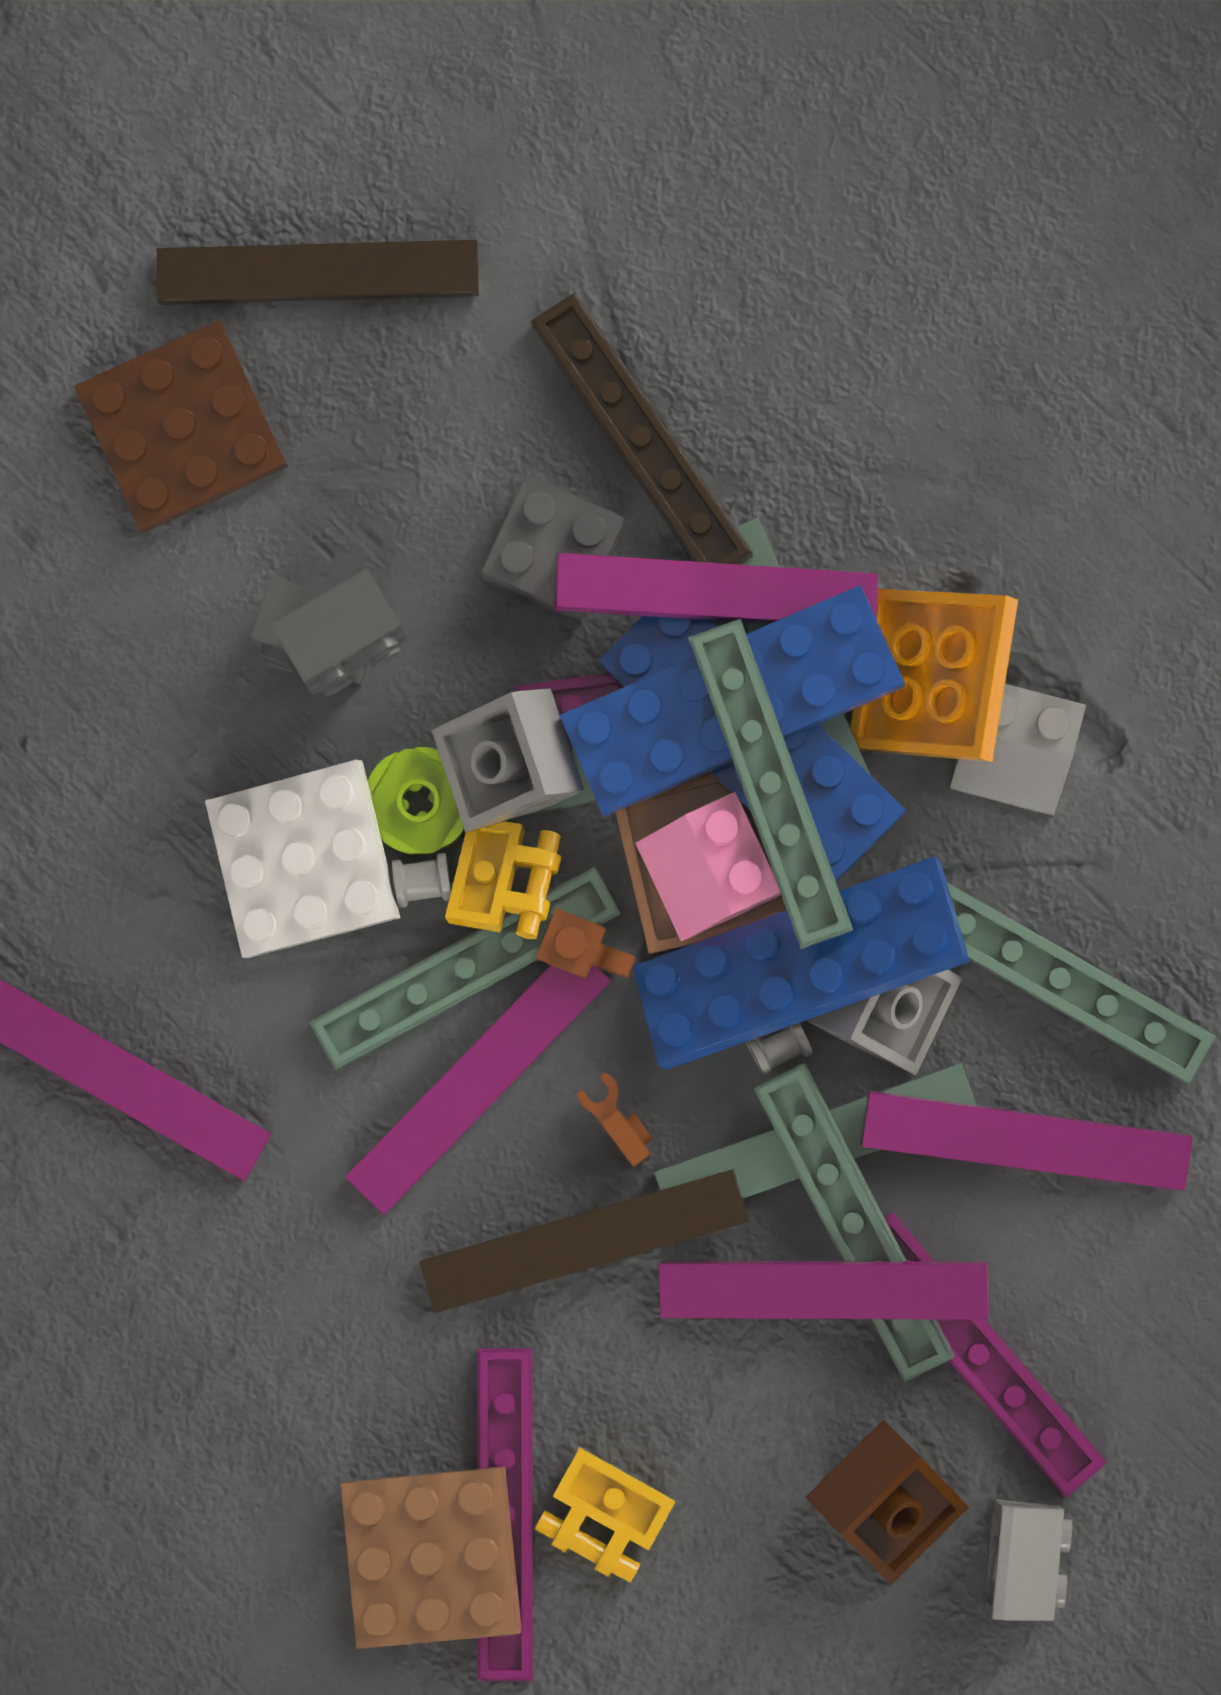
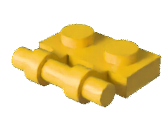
M503 821L466 832L445 915L448 923L501 933L506 912L520 916L516 934L526 939H537L540 922L547 920L550 902L546 897L551 876L558 874L561 856L557 854L561 835L553 831L542 830L540 831L537 847L535 848L522 845L525 829L522 824ZM517 867L531 870L526 893L511 891Z
M579 1447L553 1494L554 1498L571 1507L565 1520H562L545 1510L535 1530L553 1540L551 1545L566 1553L567 1549H570L596 1564L594 1569L609 1577L613 1573L631 1583L641 1564L622 1554L627 1543L631 1540L649 1550L674 1506L675 1500ZM586 1516L614 1531L607 1545L579 1529Z

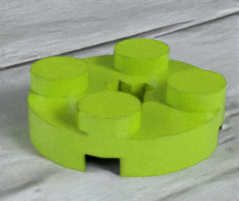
M414 747V749L395 752L385 757L374 768L368 779V785L381 839L387 846L403 854L427 856L439 853L461 837L465 829L437 749ZM422 787L428 788L431 791L428 800L434 804L430 812L427 813L421 810L416 816L409 814L407 811L410 804L404 799L405 794L409 790L418 793Z

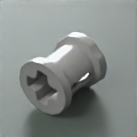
M446 853L437 854L436 860L403 864L401 860L392 861L394 886L399 909L407 908L408 903L415 900L442 897L444 902L449 901L452 888Z
M800 1023L746 1041L752 1058L764 1079L772 1075L773 1068L800 1055L808 1057L813 1054Z

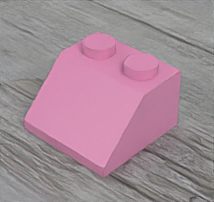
M736 792L685 814L635 843L681 942L772 901L781 895L772 869Z

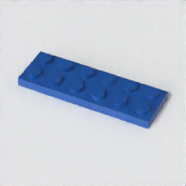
M861 585L746 634L784 739L905 687L903 678ZM695 657L560 715L603 817L733 762Z
M642 616L598 662L622 687H626L695 657L688 637L718 626L712 620ZM816 725L788 737L784 741L837 883L906 814V809L824 729ZM731 762L710 771L730 793L736 792L739 801L751 812L734 763Z
M934 856L840 890L839 892L853 931L804 949L800 948L787 910L634 965L633 971L658 1065L664 1070H668L970 962L941 862Z

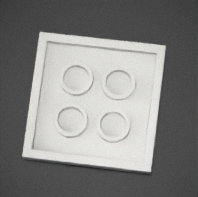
M356 759L205 801L242 958L259 956L400 918L362 760Z

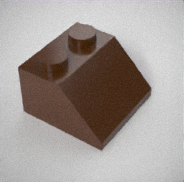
M884 1419L805 1497L838 1533L891 1585L969 1508Z

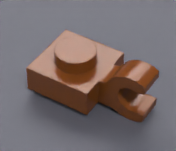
M556 908L537 953L536 960L585 980L592 965L628 979L636 957L601 944L607 928Z
M603 1073L600 1078L608 1088L607 1098L602 1102H593L581 1090L577 1093L578 1100L587 1111L591 1112L598 1119L631 1165L635 1167L651 1155L645 1145L653 1138L634 1113L626 1119L622 1116L616 1107L619 1096L617 1083L609 1074Z

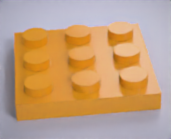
M878 589L877 622L903 678L905 687L853 709L850 729L859 750L993 762L1018 600L1007 595Z

